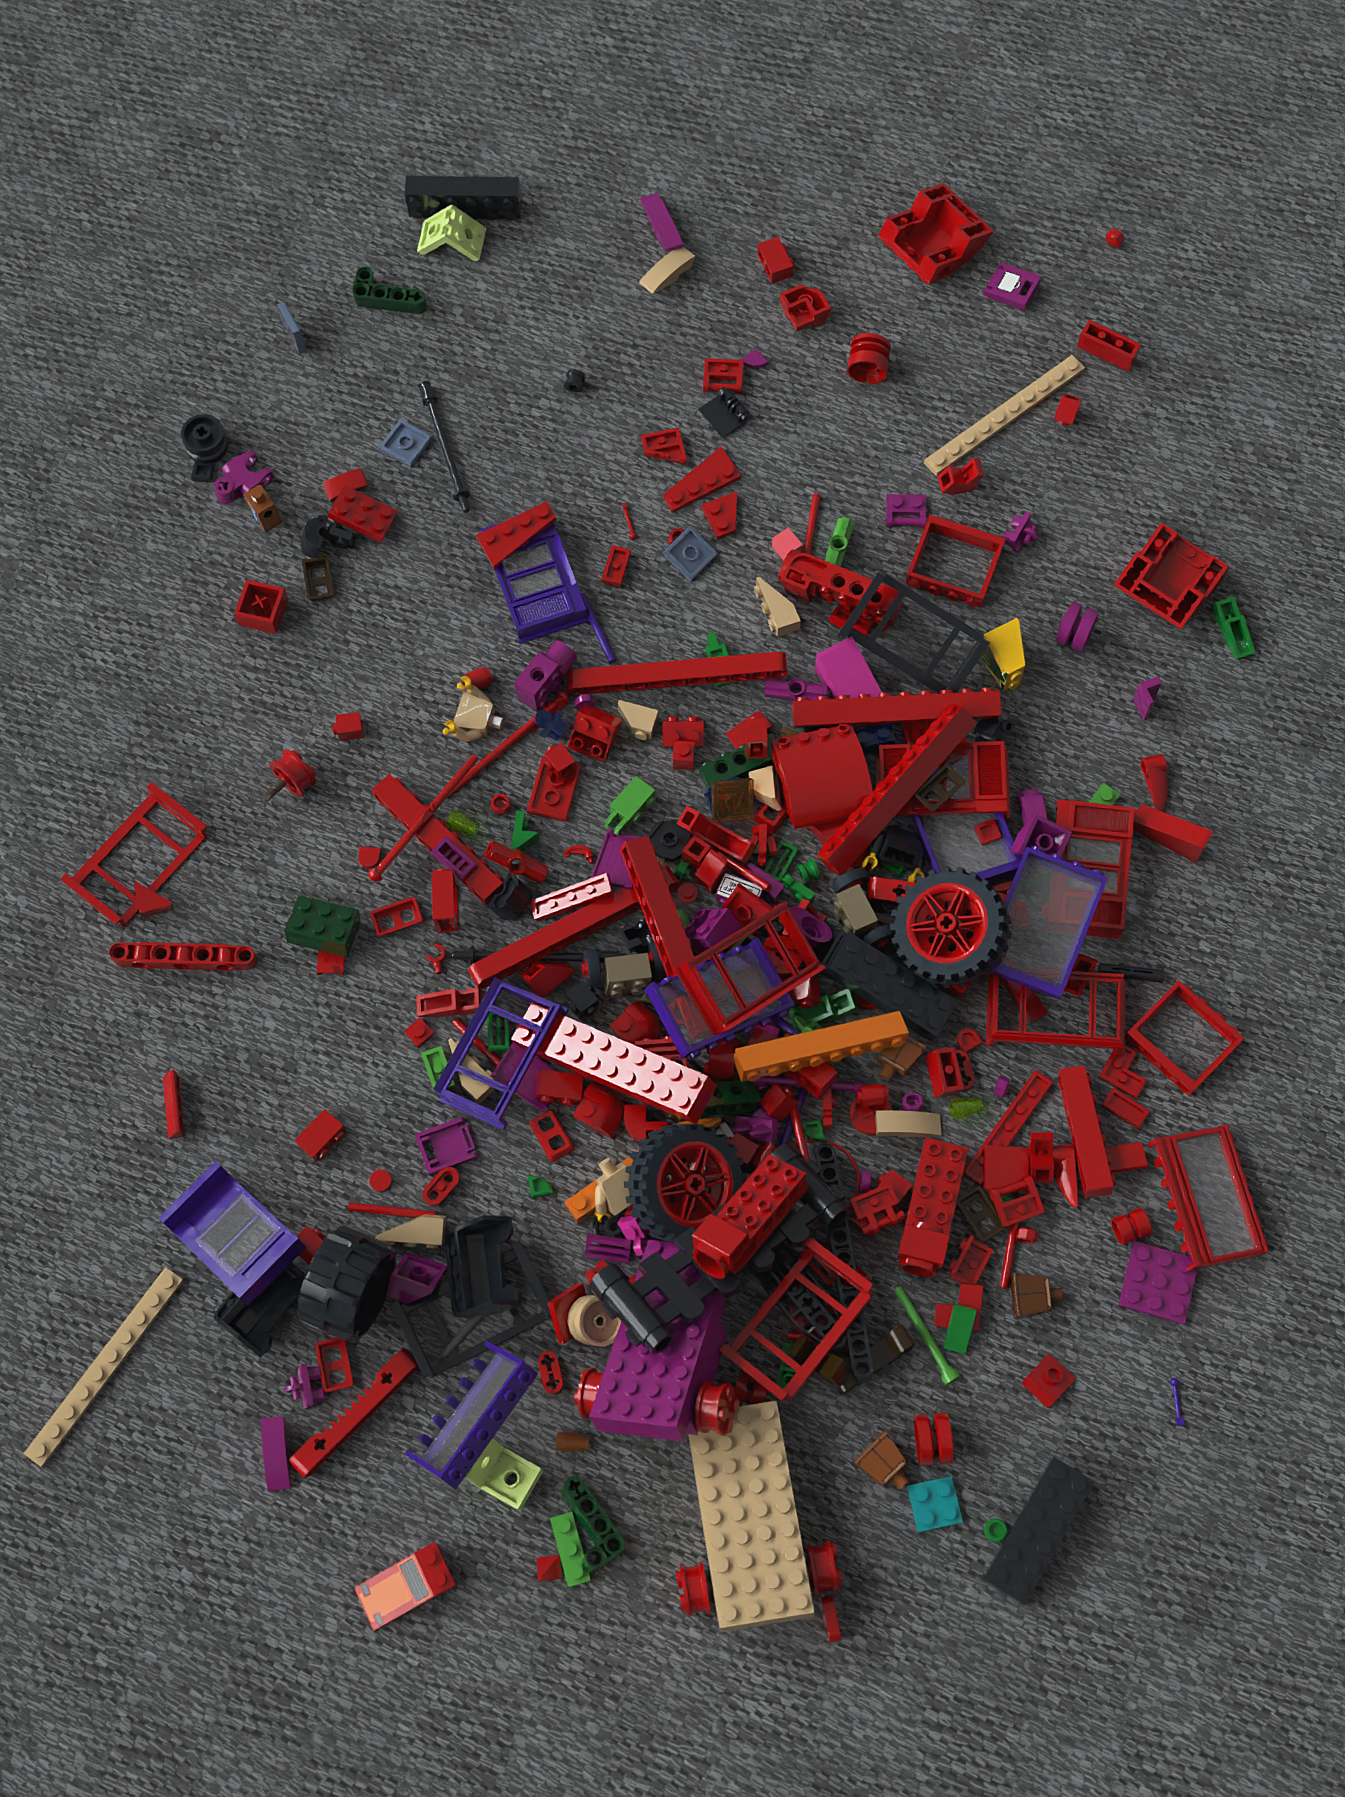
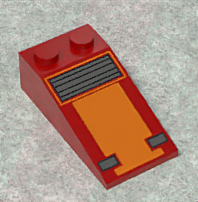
M434 1542L354 1589L373 1631L458 1586L439 1545Z

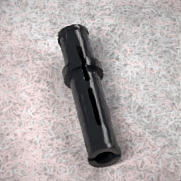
M1100 962L1098 965V973L1124 974V979L1160 983L1164 980V969L1124 966L1123 963L1114 965Z

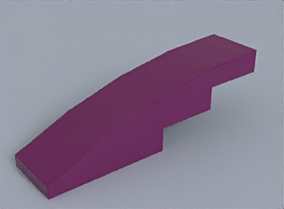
M658 193L640 198L641 205L647 213L648 221L654 229V235L665 252L684 247L677 228Z

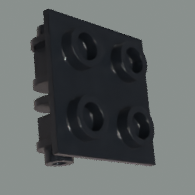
M725 387L719 390L720 394L698 409L721 438H724L753 417L734 393Z

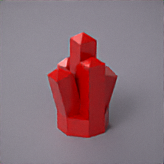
M768 824L754 826L750 842L756 845L754 851L759 843L758 866H766V845L769 856L777 855L773 836L774 828Z

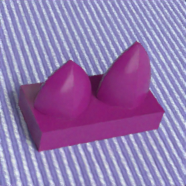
M737 1115L735 1116L733 1131L747 1139L775 1142L777 1141V1119Z

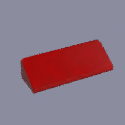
M1014 961L1006 963V965L1018 968ZM999 976L1020 1008V984ZM1027 987L1026 1019L1029 1024H1032L1046 1016L1048 1012L1033 989Z
M173 1069L163 1077L169 1139L184 1136L179 1075Z
M1141 1142L1104 1147L1105 1153L1109 1152L1111 1158L1110 1173L1148 1167Z

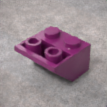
M728 908L700 909L695 913L690 924L684 928V931L691 941V949L702 953L738 931L742 926Z

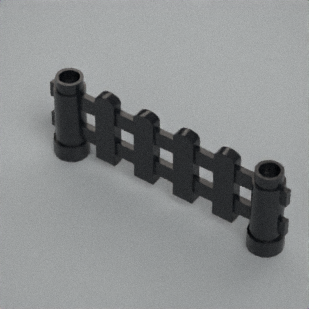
M784 1143L775 1149L771 1155L806 1173L808 1190L800 1198L804 1206L794 1213L790 1210L739 1272L732 1273L729 1271L723 1279H716L704 1272L693 1258L694 1244L692 1234L695 1232V1229L691 1227L674 1239V1245L679 1251L667 1260H664L656 1251L640 1262L638 1269L644 1276L631 1284L629 1277L618 1264L612 1263L602 1268L592 1278L589 1288L603 1302L602 1309L612 1320L618 1317L628 1330L625 1332V1335L635 1347L639 1345L647 1347L652 1354L656 1355L665 1350L674 1339V1335L667 1328L671 1322L678 1317H681L686 1323H695L701 1319L704 1314L702 1300L715 1291L723 1298L735 1295L740 1286V1279L737 1275L750 1266L758 1273L771 1269L775 1260V1254L772 1251L785 1241L792 1248L803 1246L809 1238L807 1226L818 1219L821 1222L823 1221L830 1229L838 1226L849 1213V1209L842 1203L845 1195L835 1184L830 1187L819 1176L821 1170L811 1159L806 1162L803 1159V1155L791 1143ZM727 1203L719 1207L711 1214L716 1216ZM690 1265H693L703 1277L688 1287L678 1274ZM655 1290L667 1301L666 1304L656 1311L645 1299L646 1296Z

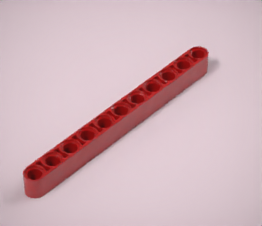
M768 652L573 669L566 673L567 693L570 695H574V693H579V695L781 678L788 674L787 656L784 652Z
M669 866L662 867L664 879L668 881L669 892L672 893L678 889L680 882ZM632 886V889L622 887L615 891L613 895L599 899L473 963L468 968L470 976L478 989L487 988L491 985L494 977L502 980L641 909L634 887Z

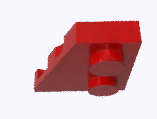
M737 492L701 505L717 540L735 533Z

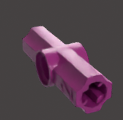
M767 679L765 685V697L787 699L791 702L796 701L798 697H809V700H817L819 696H827L828 686L804 683L801 679H792L790 681ZM798 689L800 692L793 693L792 690Z

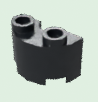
M318 515V517L308 520L300 538L301 551L305 556L317 558L323 540L322 533L327 524L328 517L326 515Z
M999 718L981 719L973 733H976L975 742L1002 741V736H1008L1015 724L1012 721Z
M509 873L502 883L504 889L501 893L495 894L488 907L501 919L516 921L521 917L523 910L533 899V894L514 874Z
M642 918L637 926L624 925L618 929V933L630 953H648V945L654 942L645 918Z

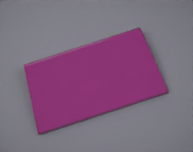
M608 830L591 878L608 873L612 886L632 889L633 885L620 853V848L626 840L640 837L624 834L616 835L614 831Z
M513 1042L490 1077L508 1086L526 1050ZM534 1057L515 1094L545 1113L550 1104H544L540 1100L534 1099L537 1073L541 1069L556 1070L537 1057Z

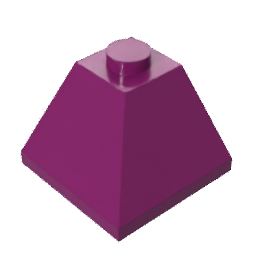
M1034 814L1019 831L1010 852L1022 858L1026 847L1036 846L1043 849V853L1050 856L1052 854L1062 856L1072 832Z
M406 1252L390 1276L386 1297L408 1304L431 1294L444 1275L447 1266Z

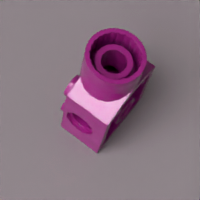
M555 641L546 653L538 652L514 682L517 699L536 712L540 707L544 708L549 702V696L552 692L556 693L559 690L563 676L578 659L576 653L561 641Z

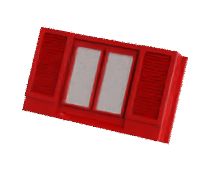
M1004 741L959 743L929 778L945 764H948L965 779V784L935 812L929 811L913 795L895 815L1002 813L1004 820H1011L1008 749H1005ZM879 745V753L875 754L876 786L884 780L891 768L896 766L903 758V755L914 745ZM948 778L939 783L945 791H950L955 786ZM929 792L924 797L931 805L936 804L940 800L934 792Z
M1058 800L1055 810H1057L1056 824L1072 832L1062 853L1063 861L1071 864L1073 861L1084 865V869L1089 871L1093 869L1099 870L1108 878L1086 935L1121 939V934L1125 929L1135 808ZM1052 870L1048 914L1044 930L1076 934L1095 886Z

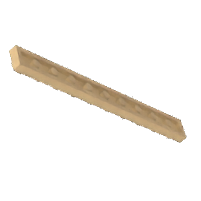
M1073 355L1069 356L924 460V464L938 476L946 468L955 464L1081 374L1085 367Z
M164 1268L24 1452L27 1457L40 1467H44L182 1285L183 1279L168 1268Z

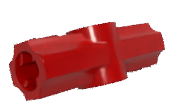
M494 840L488 844L484 854L485 858L508 868L510 873L515 875L521 874L537 883L543 882L548 871V866L525 856L523 851L511 849ZM514 860H520V861H521V862L518 863V864L512 863Z

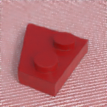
M679 427L641 435L645 456L682 464L687 463Z

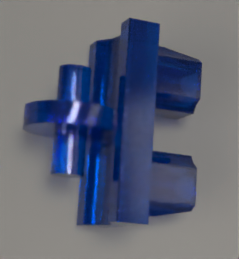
M540 710L536 714V724L544 728L540 736L545 738L549 735L556 741L569 726L560 719L563 715L560 711H557L554 716L547 710Z

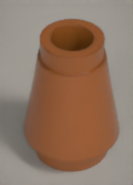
M566 1430L557 1432L555 1450H559L561 1453L588 1451L589 1437Z

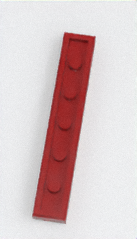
M1037 1070L1034 1071L963 1171L965 1176L979 1186L982 1185L984 1178V1146H1009L1052 1086V1080Z

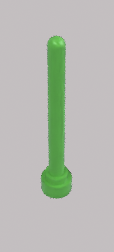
M900 1286L897 1287L895 1293L942 1370L940 1372L942 1375L941 1379L945 1386L961 1377L959 1372L952 1365H948L904 1289Z

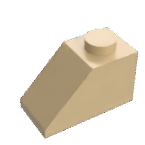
M619 700V713L632 735H635L640 740H646L647 738L652 740L659 719L658 710Z
M773 766L750 771L749 792L753 793L758 801L776 810H782L779 777Z

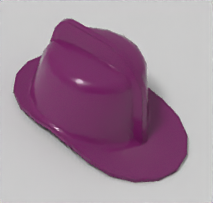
M795 906L790 908L811 947L816 948L820 943H826L831 940L832 931L826 923L801 907Z

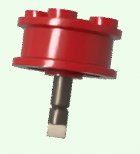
M285 749L282 752L283 756L278 761H272L269 764L270 769L279 781L263 796L266 802L272 799L284 787L297 797H302L304 790L309 785L313 786L316 784V771L302 761L301 755L296 750L291 752Z

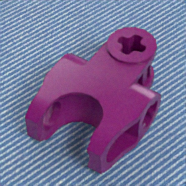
M253 450L236 456L224 465L222 469L224 476L214 484V490L217 493L219 502L230 504L258 485H261L264 489L273 480V471L270 468H264L259 472L249 471L250 467L258 461L257 454Z

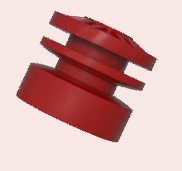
M874 333L856 335L852 339L847 367L849 377L857 382L867 383L868 381V383L872 384L886 379L891 350L889 340Z

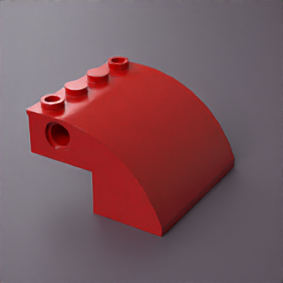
M941 183L919 191L910 210L887 217L878 236L885 245L895 252L897 257L901 258L911 270L920 276L923 282L931 284L949 276L967 263L985 245L994 233V230L946 184Z
M1160 523L1140 553L1136 552L1114 586L1182 630L1210 598L1230 570V567L1184 539L1171 528Z
M851 723L771 740L772 761L783 784V803L795 830L847 819L860 807L863 800L873 792L864 753Z

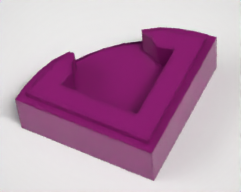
M756 349L741 359L746 367L763 368L768 365V361Z

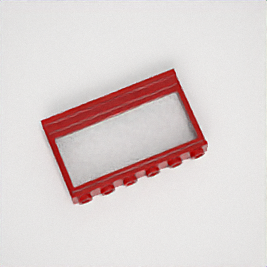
M1227 1124L1220 1127L1155 1138L1148 1144V1148L1156 1147L1159 1157L1154 1160L1156 1168L1162 1167L1165 1178L1161 1180V1186L1163 1189L1169 1188L1172 1199L1167 1203L1169 1210L1176 1209L1179 1220L1174 1223V1228L1177 1232H1183L1186 1241L1181 1244V1250L1183 1253L1189 1252L1192 1264L1186 1267L1187 1272L1256 1258L1268 1252V1241L1263 1236L1261 1220L1254 1208V1198L1249 1193L1247 1177L1240 1165V1155L1235 1150L1233 1134L1229 1131Z

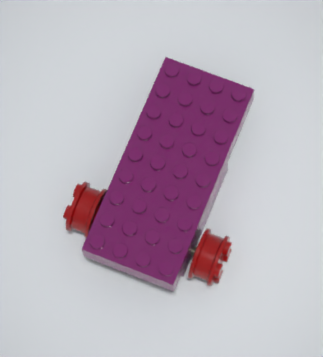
M648 1240L641 1262L656 1251L664 1260H667L679 1250L674 1243ZM690 1265L678 1274L688 1287L703 1277L693 1265ZM639 1269L635 1281L644 1276ZM657 1290L645 1297L646 1301L655 1311L667 1303ZM715 1291L702 1300L704 1314L701 1319L695 1323H686L681 1317H678L671 1322L667 1328L674 1335V1339L665 1350L656 1355L652 1354L647 1347L642 1345L635 1347L625 1335L628 1329L621 1322L605 1371L598 1372L596 1368L592 1367L582 1371L579 1387L574 1394V1402L578 1404L581 1417L591 1419L597 1431L684 1442L686 1434L698 1435V1431L700 1433L716 1431L721 1436L731 1433L734 1416L739 1409V1400L736 1399L734 1388L730 1383H724L722 1386H716L713 1383L722 1355L719 1349L726 1342L727 1338L726 1330L721 1322L727 1298L721 1297Z

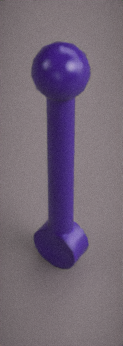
M1172 1378L1170 1384L1173 1386L1177 1415L1175 1423L1178 1426H1182L1185 1421L1181 1417L1177 1388L1179 1380Z

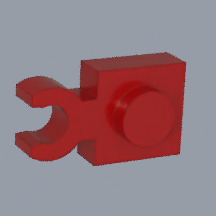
M831 1088L822 1095L823 1129L832 1128V1108H836V1097L831 1095Z

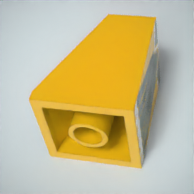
M1015 618L984 634L990 644L982 654L981 659L1003 691L1007 689L1013 690L1020 685L1025 668L1020 623L1018 618Z

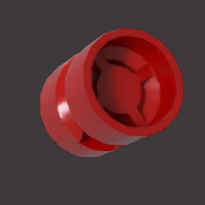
M1142 1208L1132 1210L1128 1213V1217L1121 1214L1111 1218L1112 1229L1122 1246L1133 1242L1135 1236L1137 1238H1144L1152 1234L1149 1219Z
M743 1371L740 1372L734 1389L736 1399L741 1403L749 1401L750 1405L765 1403L769 1391Z

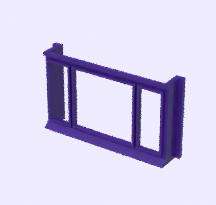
M494 977L433 1088L440 1096L439 1101L504 1131L508 1122L502 1116L557 1014L566 1016L569 1009ZM501 991L549 1009L541 1025L494 1006ZM490 1012L537 1032L508 1086L461 1066ZM459 1072L503 1092L504 1094L495 1111L448 1091L456 1073Z

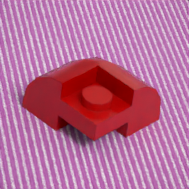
M800 285L780 293V302L784 314L791 321L796 332L811 325L815 328L821 325L830 315L831 307L819 289L816 290L812 287Z
M640 1000L625 1008V1012L609 1025V1028L621 1040L635 1045V1041H642L644 1038L657 1040L661 1034L660 1022Z
M592 1081L583 1093V1098L575 1110L573 1118L612 1139L623 1119L624 1104L620 1096L615 1092Z

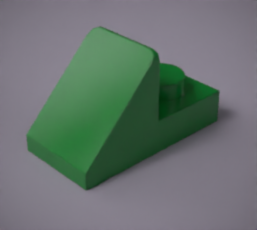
M516 810L511 849L525 851L540 840L538 832L528 831L529 819H526L525 811Z

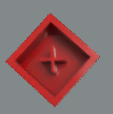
M246 579L234 613L238 625L277 634L289 600L285 588Z

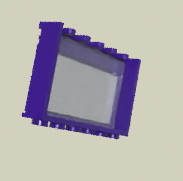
M758 937L753 939L747 946L739 945L728 954L724 952L719 954L746 1004H749L782 983ZM706 960L698 965L696 968L724 1017L727 1018L738 1011L740 1007L713 960L710 962ZM670 975L659 984L653 982L644 990L677 1048L681 1060L686 1057L693 1059L699 1056L701 1051L706 1048L708 1051H711L719 1046V1042L725 1041L728 1043L736 1039L737 1034L741 1032L743 1035H746L755 1030L754 1027L759 1024L761 1027H764L772 1022V1018L778 1017V1019H781L790 1014L789 1010L795 1005L789 993H786L730 1030L713 1037L678 975L673 978Z
M485 1341L484 1345L494 1352L495 1355L488 1365L479 1358L473 1361L474 1367L482 1373L475 1383L466 1377L460 1379V1385L468 1390V1393L461 1402L453 1396L447 1397L446 1403L455 1410L448 1421L440 1415L433 1417V1423L441 1428L434 1440L426 1434L419 1436V1441L428 1448L423 1456L419 1458L408 1450L405 1452L408 1457L455 1490L538 1375V1372L523 1360L488 1341Z

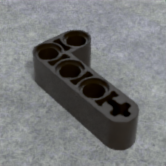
M903 1324L870 1347L873 1375L882 1370L886 1364H891L902 1357L903 1353H908L914 1348L915 1342ZM860 1366L856 1371L861 1375H865L869 1372V1369L865 1366ZM851 1371L840 1389H836L840 1395H843L860 1383L854 1379Z

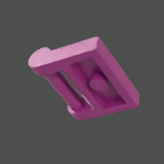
M886 494V527L908 525L925 528L926 495ZM892 515H920V518L893 517Z

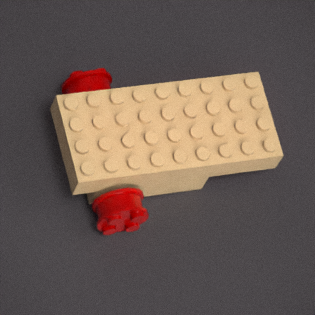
M777 1401L741 1406L738 1412L735 1413L731 1433L725 1436L718 1435L716 1431H709L708 1433H700L698 1431V1435L688 1434L712 1582H708V1577L705 1578L703 1561H699L697 1566L686 1568L681 1564L680 1570L676 1571L678 1589H683L684 1594L679 1595L682 1613L687 1612L688 1618L692 1616V1613L706 1611L707 1615L711 1614L708 1597H711L710 1592L713 1591L720 1633L814 1617L808 1575L812 1582L815 1596H819V1592L828 1590L838 1593V1587H841L842 1582L840 1568H835V1563H837L838 1559L836 1545H831L830 1540H826L823 1545L811 1546L810 1543L806 1544L808 1558L806 1566Z

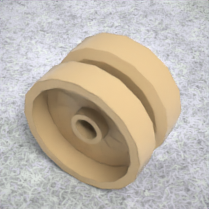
M586 1295L577 1299L572 1304L567 1318L569 1332L575 1340L582 1344L603 1347L614 1343L621 1321L618 1317L612 1320L602 1309L603 1302L594 1295Z

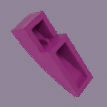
M284 1416L260 1419L267 1490L291 1489L286 1418Z

